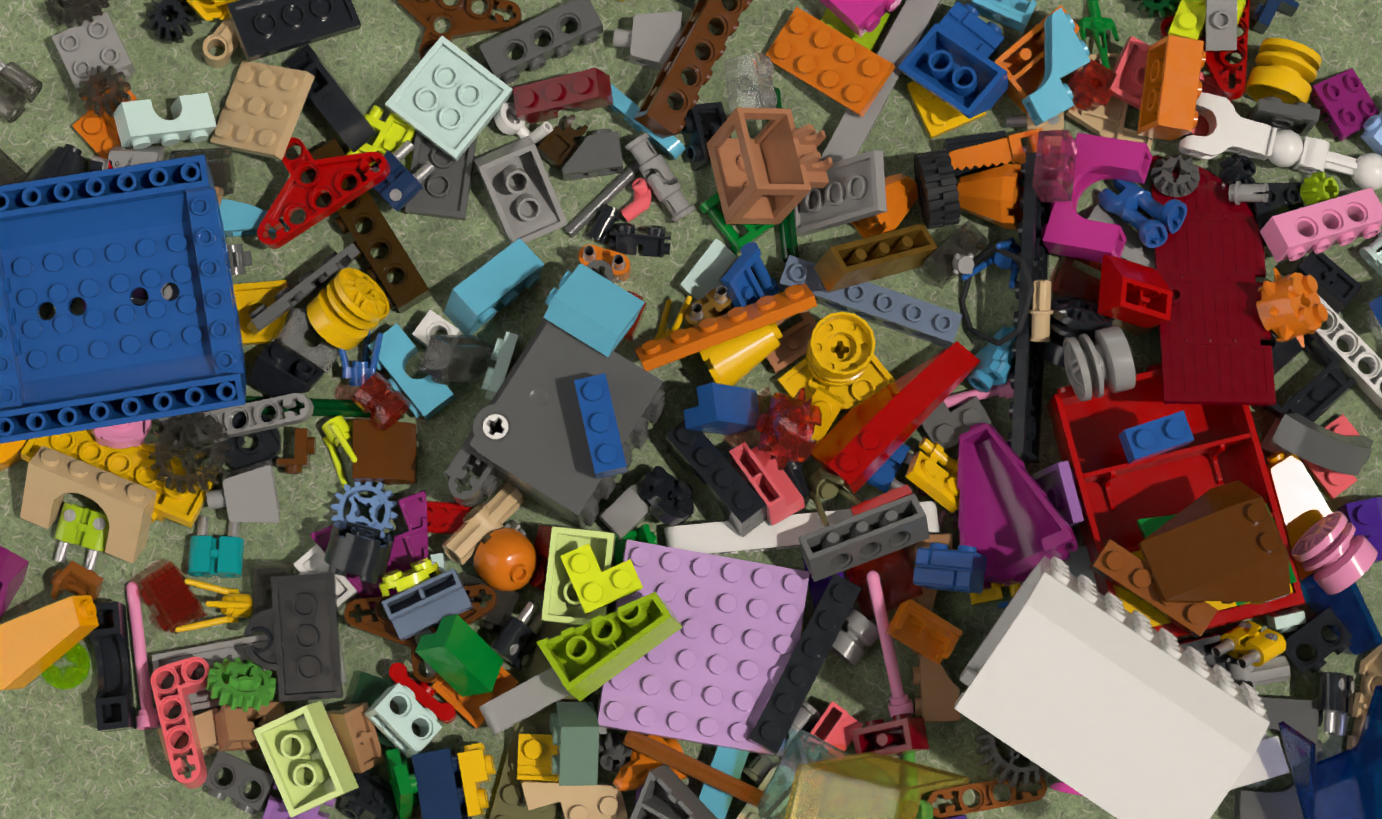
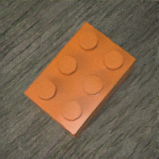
M1168 35L1148 47L1137 135L1172 141L1192 132L1198 122V111H1195L1196 101L1202 91V82L1199 81L1200 70L1203 68L1206 60V52L1203 51L1204 41Z

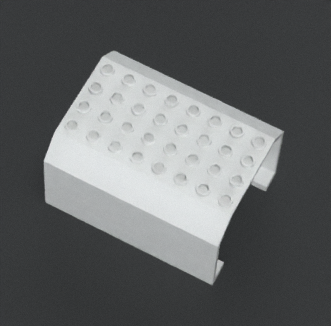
M1044 556L1023 582L961 673L959 681L967 685L968 688L957 699L954 709L1117 819H1210L1254 757L1270 724L1266 714L1267 710L1263 707L1264 703L1260 701L1262 698L1258 696L1259 692L1245 682H1242L1240 686L1233 682L1232 674L1220 665L1215 664L1212 668L1206 664L1205 656L1193 647L1188 646L1185 650L1179 646V643L1176 641L1178 638L1166 629L1161 628L1158 632L1152 628V625L1149 623L1151 620L1139 611L1134 610L1131 614L1125 610L1122 605L1123 601L1115 595L1107 592L1104 596L1098 592L1095 587L1097 584L1088 577L1080 574L1077 578L1071 574L1068 569L1070 566L1061 559L1053 556L1050 560Z

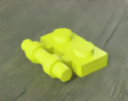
M373 105L369 114L364 116L375 131L380 132L373 146L365 143L356 152L349 148L346 155L366 152H379L383 155L387 150L394 153L406 140L412 142L416 135V130L393 113H390L386 122L379 120L384 110Z

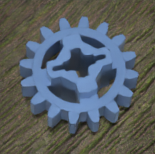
M355 482V487L353 488L344 484L346 493L344 495L336 493L335 496L340 502L339 504L331 505V508L338 512L337 515L331 517L332 521L340 522V527L346 528L347 522L370 526L381 530L380 537L386 539L383 531L385 529L393 531L395 528L390 523V520L399 518L398 514L392 512V509L398 507L397 501H389L393 496L392 491L388 490L383 493L384 484L382 482H379L376 487L373 486V482H366L365 485H362L361 482ZM371 492L376 494V496L364 498L358 493ZM348 501L352 503L351 511L345 518V507ZM357 501H359L366 508L372 506V508L369 509V513L373 522H370L369 519L365 518L363 515L358 517L361 511L359 509L360 507L357 504ZM385 506L384 519L380 524L378 521L379 510Z

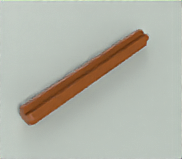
M627 731L623 740L625 746L759 809L766 807L769 800L767 792L643 734Z

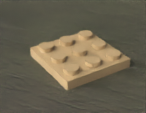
M242 60L210 143L220 148L282 160L315 76L307 71Z

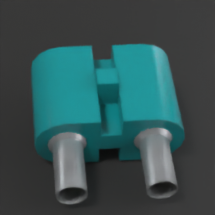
M198 517L197 536L190 537L187 574L194 577L212 578V576H219L220 578L242 577L244 539L239 537L240 522H229L228 536L213 538L208 536L209 517Z

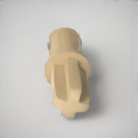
M1034 280L1032 309H1029V313L1032 314L1030 341L1049 342L1050 314L1054 312V310H1050L1051 281Z

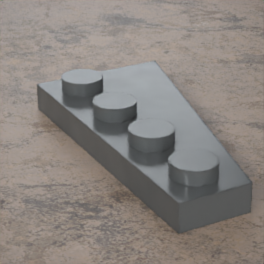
M352 243L339 254L335 251L321 262L323 266L314 272L311 269L298 279L300 283L292 290L286 287L274 297L276 302L267 308L263 304L250 314L252 320L246 327L253 336L258 334L335 277L341 269L347 268L360 254L359 250Z

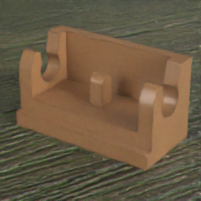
M368 702L342 705L343 710L326 712L352 773H363L385 761L375 726L364 715L369 709Z

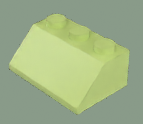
M552 526L542 621L582 626L591 622L590 619L601 614L603 616L607 615L608 605L585 614L560 556L589 543L603 572L612 568L615 533Z
M322 701L305 705L253 730L291 818L359 788Z

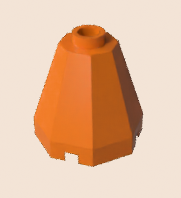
M1007 164L961 177L958 184H956L959 193L960 210L1004 229L1018 230V222H1021L1023 219V210H1021L1019 203L1020 193L1024 192V186L1020 185V179H1022L1021 165Z
M901 173L885 177L887 212L851 222L863 238L894 231L919 197L917 192L918 185L913 178Z

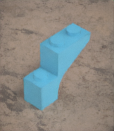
M1062 8L1048 16L1044 22V78L1036 91L1021 100L1035 126L1074 106L1072 91L1060 79L1091 62L1088 57L1090 52L1083 40L1078 39L1074 31L1075 24L1068 13H1064Z

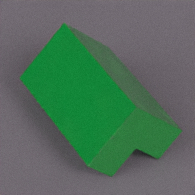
M458 614L442 617L437 632L422 635L415 650L462 697L492 692L504 661Z

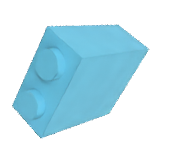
M580 263L573 273L570 271L565 273L558 286L560 289L555 287L552 289L545 301V304L549 307L543 318L609 357L635 323L645 302Z

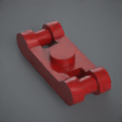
M397 662L391 665L389 668L391 679L396 684L400 683L410 688L414 692L418 703L430 709L437 719L445 724L452 723L455 720L456 710L452 704H441L432 697L436 691L422 681L419 684L409 677V671L404 664Z

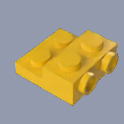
M476 743L464 746V752L457 753L469 817L485 815L484 808L489 807V800L486 789H480V784L492 782L491 775L496 774L493 755H487L484 744Z

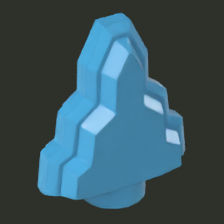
M1003 327L993 338L1000 340L1014 331L1015 328ZM1017 336L1002 346H995L989 343L980 349L975 356L980 360V363L966 377L971 386L978 391L987 393L993 385L1006 384L1010 377L1009 371L1013 366L1012 344L1014 341H1017Z

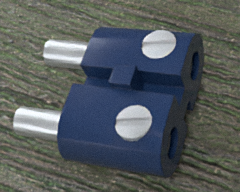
M406 140L394 153L387 150L383 154L389 162L390 172L382 182L374 186L397 212L424 188L421 182L435 169L427 161L415 174H411L401 164V160L415 148L409 140ZM374 162L371 165V170L375 173L380 170L379 164Z

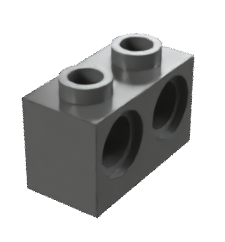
M218 751L203 785L210 788L208 791L209 795L225 801L228 796L238 801L237 808L253 815L255 810L264 811L269 796H271L274 790L275 780L271 773L225 751ZM225 768H229L233 773V780L227 786L221 785L218 779L219 773ZM256 781L261 786V794L258 798L252 800L248 797L246 790L251 782Z

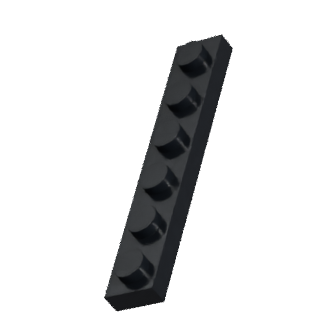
M837 574L832 575L748 739L750 742L775 755L778 753L860 593L861 587Z

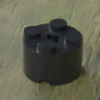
M334 522L324 561L329 565L328 571L333 574L346 576L348 572L360 575L359 579L364 582L375 584L378 582L379 577L385 576L395 539L390 534H388L387 539L380 537L381 530L370 526L347 522L346 528L340 527V522Z

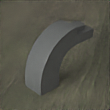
M1298 413L1284 414L1271 440L1280 447L1311 463L1348 475L1359 474L1362 466L1366 464L1371 456V446L1374 442L1364 435L1345 436L1332 432Z

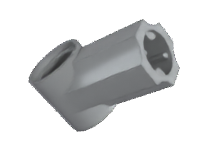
M1283 653L1262 666L1250 665L1245 669H1241L1238 666V659L1232 656L1226 659V670L1232 674L1231 678L1252 681L1254 689L1259 685L1286 681L1290 676V665L1286 655Z

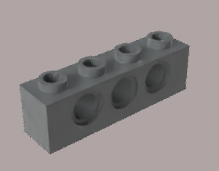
M571 0L479 45V49L489 71L505 84H509L520 77L519 73L529 68L531 71H536L546 65V60L554 56L562 58L569 55L574 50L573 47L584 43V45L594 43L600 38L599 34L603 33V24L590 0ZM567 24H573L577 27V30L572 34H566L562 31V28ZM540 37H547L551 40L545 47H539L535 44V41ZM513 50H520L524 53L523 57L519 60H512L508 55Z
M915 493L798 538L803 560L813 581L816 582L929 539L930 535L926 514Z

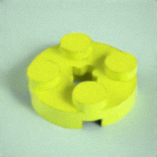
M427 557L411 563L412 569L405 572L395 569L385 573V576L382 577L383 581L378 584L382 596H389L388 589L391 588L393 590L396 589L397 593L419 585L431 579L429 574L432 572L435 576L442 574L438 563L431 562V559Z

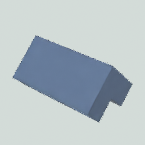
M454 568L382 601L389 620L392 621L401 641L440 624L442 617L459 615L473 608L462 581Z

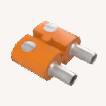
M590 244L580 249L578 254L579 264L587 266L594 260H603L612 267L614 282L621 283L629 278L631 267L629 258L626 255L606 248L604 251V248Z

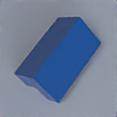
M718 383L701 385L696 387L699 406L683 410L685 426L688 430L735 435L761 427L757 392L754 389Z

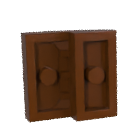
M353 420V452L357 457V462H353V481H385L386 485L417 484L416 424L387 420Z

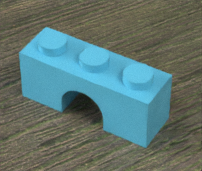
M396 323L383 333L376 368L379 371L383 368L386 369L391 376L387 380L398 395L402 391L410 399L406 405L416 418L422 415L427 421L456 398L435 370L422 379H413L406 374V363L418 350ZM376 340L368 345L372 353Z

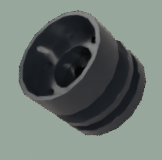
M1067 296L1055 298L1051 301L1050 309L1054 310L1053 314H1050V341L1040 343L1039 353L1049 362L1065 368L1064 339L1075 337L1078 341L1079 335L1087 334L1094 344L1095 331L1112 326L1114 318L1098 314V303L1094 301Z

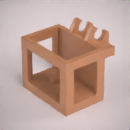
M737 107L707 142L725 223L780 224L811 191V188H824L829 183L826 171L833 165L831 157L823 161L819 160L821 159V154L817 151V147L826 138L825 131L821 130L816 133V129L811 124L796 128L791 109ZM745 119L770 120L754 139H750ZM736 129L738 138H729Z

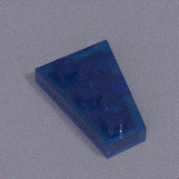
M1314 573L1303 580H1299L1305 604L1315 614L1330 604L1353 632V638L1349 640L1352 645L1348 649L1354 656L1382 644V637L1356 582L1339 593L1329 595L1314 580ZM1326 625L1338 638L1340 635L1339 629L1334 625Z

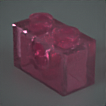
M1069 130L1039 131L1033 188L1041 202L1072 201L1077 145Z

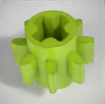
M1325 172L1312 173L1311 177L1304 178V183L1300 189L1301 198L1306 206L1337 198L1339 193L1337 182L1333 179V176L1325 177Z

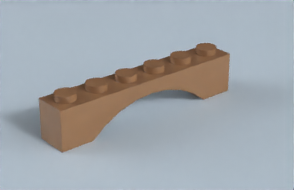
M930 534L929 539L908 546V561H913L914 569L917 566L915 562L919 547L930 548V543H940L948 545V550H953L952 534ZM909 574V592H915V602L932 612L938 590L914 585V574ZM911 649L912 654H917L918 666H913L912 668L913 685H919V697L914 698V716L924 718L925 723L960 721V712L954 709L955 702L959 698L957 686L948 677L941 663L937 665Z

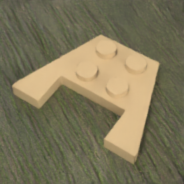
M1108 53L1110 68L1108 75L1104 72L1100 55L1090 54L1088 57L1091 62L1073 72L1070 90L1073 94L1072 102L1074 106L1067 109L1065 115L1098 136L1147 143L1151 151L1153 138L1137 135V131L1124 128L1128 104L1104 92L1120 54Z
M520 781L528 810L560 802L564 819H628L622 792L614 784L597 783V785L559 786L558 781Z

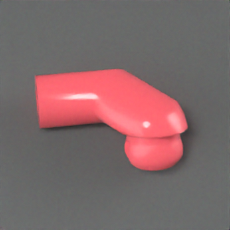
M637 178L632 183V189L635 191L633 202L620 210L628 223L646 211L651 205L653 190L644 178Z

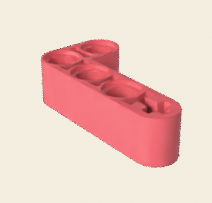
M198 656L160 666L151 675V687L172 774L178 782L190 789L202 786L207 778V769L188 695L206 690L208 673L210 668H213L207 661ZM198 667H204L205 673L203 677L198 680H192L193 671ZM168 676H174L173 685L168 689H162L163 680ZM180 705L182 707L181 714L175 719H169L170 710ZM188 735L189 742L187 746L177 749L176 742L179 737ZM183 759H187L189 765L196 769L191 772L190 778L184 775L189 772L187 762Z

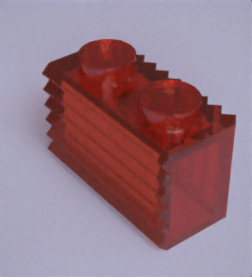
M170 561L140 580L139 582L143 589L139 592L148 606L154 604L159 612L156 620L165 632L170 630L171 633L177 635L179 633L175 631L176 627L195 623L208 614L190 585L184 583L185 578L176 563Z

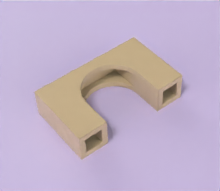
M42 446L28 463L20 518L49 529L62 511L65 493H78L87 496L104 510L109 521L105 553L134 564L147 544L157 492Z

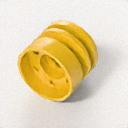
M1272 37L1263 39L1259 48L1260 53L1255 58L1258 67H1254L1250 72L1246 83V94L1257 102L1260 98L1276 97L1281 99L1282 103L1294 104L1296 102L1307 103L1312 91L1309 83L1314 82L1317 77L1316 71H1318L1322 63L1321 56L1313 49L1293 40Z
M350 267L341 269L336 277L328 283L327 287L322 289L307 305V316L317 333L331 345L344 350L354 349L390 311L387 297L379 285L367 274Z
M841 311L827 315L818 322L808 342L806 351L808 369L817 380L825 385L843 387L853 384L863 376L874 355L876 342L873 330L864 319L853 313ZM840 349V353L844 354L843 358H838L834 350Z

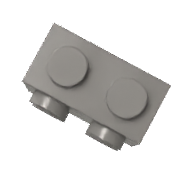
M107 11L52 36L74 86L82 97L85 95L88 97L96 96L103 92V87L113 82L116 84L124 83L131 78L132 73L137 72Z

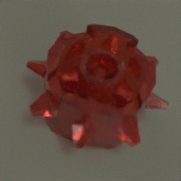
M800 388L795 397L779 392L774 393L766 414L762 413L759 416L756 424V430L761 432L758 449L770 454L771 460L777 457L778 470H783L788 461L795 463L796 461L804 462L811 454L817 442L811 438L815 425L821 426L822 412L819 406L811 404L812 398L806 402L804 388Z

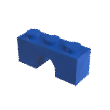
M606 373L574 380L596 479L627 472Z

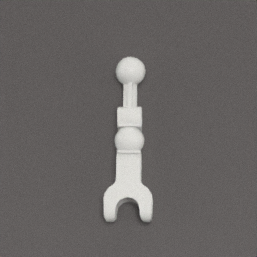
M1201 92L1200 97L1196 101L1195 109L1209 123L1207 136H1186L1180 141L1178 148L1181 153L1201 160L1212 159L1222 152H1231L1263 161L1268 158L1271 163L1278 167L1292 166V169L1308 174L1324 172V169L1350 175L1356 186L1363 190L1371 187L1373 190H1377L1382 187V156L1379 154L1366 153L1356 159L1330 152V143L1325 140L1308 136L1301 138L1299 134L1292 130L1281 129L1277 131L1275 127L1240 117L1236 113L1233 104L1227 98Z

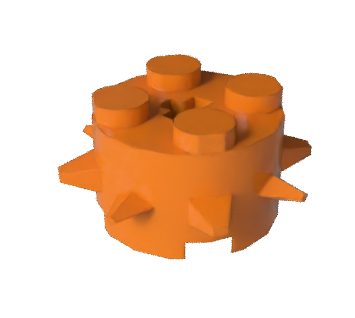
M1275 267L1273 268L1275 280L1271 282L1264 281L1263 285L1258 289L1262 295V300L1256 302L1259 317L1267 331L1272 329L1278 335L1276 338L1278 342H1287L1296 338L1300 346L1304 348L1303 335L1314 334V331L1321 327L1322 322L1328 319L1327 309L1321 304L1317 293V281L1310 274L1304 276L1296 272L1282 277Z

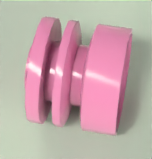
M1341 511L1328 514L1316 522L1299 538L1291 551L1292 557L1297 562H1302V567L1305 571L1315 570L1314 580L1329 595L1343 591L1361 578L1374 563L1378 555L1376 548L1363 535L1354 536L1355 526L1347 522L1346 516Z

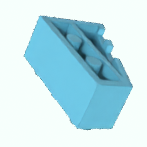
M519 238L453 288L443 313L468 339L481 326L491 320L499 310L513 303L525 287L530 289L536 285L541 279L539 274L544 263Z

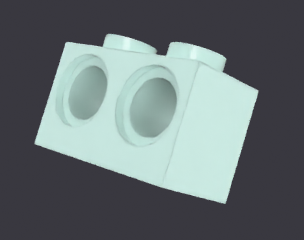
M397 683L388 687L364 715L409 758L412 755L419 754L440 731L442 726L437 722L436 715L430 709L422 707L418 703L414 692L410 688ZM391 700L397 703L399 707L398 714L393 713L390 709ZM413 722L420 727L419 737L412 731Z

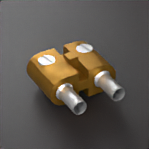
M720 285L705 294V299L702 297L686 309L684 317L685 329L698 325L704 319L716 318L731 310L732 301L727 294L725 286Z

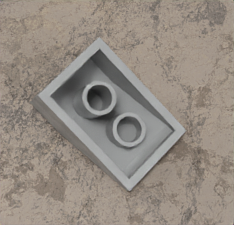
M529 136L474 159L484 186L511 244L519 238L524 243H527L568 225L535 143Z

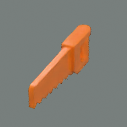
M1043 129L1029 130L1009 135L1007 138L951 151L948 153L951 158V165H953L954 170L956 168L963 170L965 167L972 169L974 166L981 168L983 165L989 167L991 164L998 166L1000 163L1007 165L1009 162L1022 165L1023 162H1026V154L1023 152L1021 138L1029 137L1032 152H1038L1046 159L1041 138Z

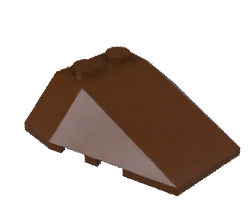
M1239 480L1211 488L1138 544L1163 602L1203 603L1204 601H1221L1222 604H1232L1233 602L1263 604L1290 594L1289 556L1262 496Z

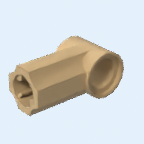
M230 18L224 20L217 30L203 42V56L205 62L210 67H224L229 62L230 56L240 45ZM220 46L225 51L220 56H213L209 53V50L212 47Z

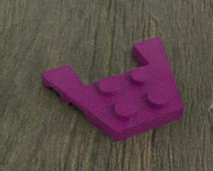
M425 490L398 500L409 530L393 536L395 540L386 573L395 569L405 572L412 569L411 563L427 557L429 559ZM333 524L310 533L312 539L325 553ZM347 572L345 577L354 586L362 599L382 596L378 585L383 581L382 577H379L378 582L374 584L360 580V575ZM388 589L390 595L399 594L396 589ZM372 603L371 607L375 609L376 603Z

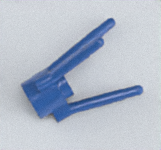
M1012 237L1007 241L996 244L997 249H1005L1016 255L1018 251H1021L1020 246L1015 243V239ZM994 252L988 259L975 266L972 274H963L961 278L962 280H967L995 263L999 268L1012 269L1009 287L1014 288L1019 269L1015 260Z
M370 331L363 339L362 361H352V367H349L346 350L338 348L343 367L342 378H349V386H373L383 339L381 332L377 334L371 362L368 361Z

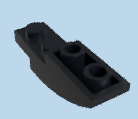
M309 44L285 62L290 69L307 71L315 76L308 96L353 152H356L378 134Z

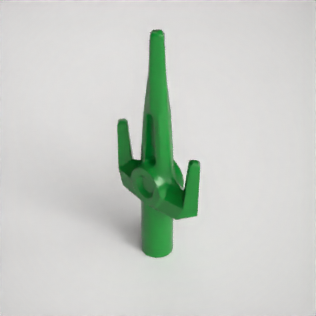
M1087 0L1089 17H1084L1078 21L1080 36L1082 40L1086 39L1085 28L1089 29V32L1093 34L1104 72L1108 75L1110 68L1106 30L1111 29L1115 41L1118 42L1120 39L1116 23L1111 18L1101 16L1098 0Z

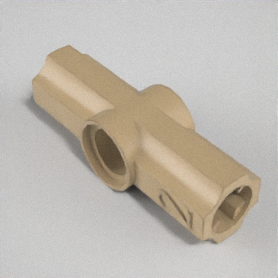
M508 482L503 483L484 503L471 509L463 518L464 524L442 545L444 553L449 559L458 565H463L476 552L481 542L485 544L492 538L489 534L503 529L504 526L502 524L524 503L523 495Z

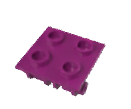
M1353 68L1312 86L1310 93L1312 96H1310V99L1314 102L1317 109L1320 110L1324 107L1320 111V116L1328 113L1329 116L1323 121L1325 123L1333 121L1328 127L1333 133V137L1338 138L1340 142L1350 137V134L1363 129L1364 123L1370 117L1380 114Z

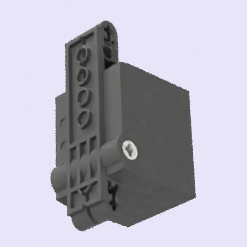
M594 260L586 266L614 283L613 270L607 262ZM544 318L489 405L481 409L476 415L473 430L446 470L445 474L449 479L448 487L452 496L460 506L473 507L485 495L491 496L499 481L496 480L498 477L579 529L583 530L585 525L591 527L600 513L598 505L602 498L608 501L617 486L614 479L618 474L596 479L574 380L606 373L627 470L633 461L631 459L633 449L635 447L641 449L649 436V429L647 427L651 421L656 424L665 411L663 381L615 351L609 357L603 355ZM472 471L473 474L480 478L477 479L474 475L471 478L469 472ZM470 485L472 488L470 491L464 490L461 492L460 490L462 486L467 488Z

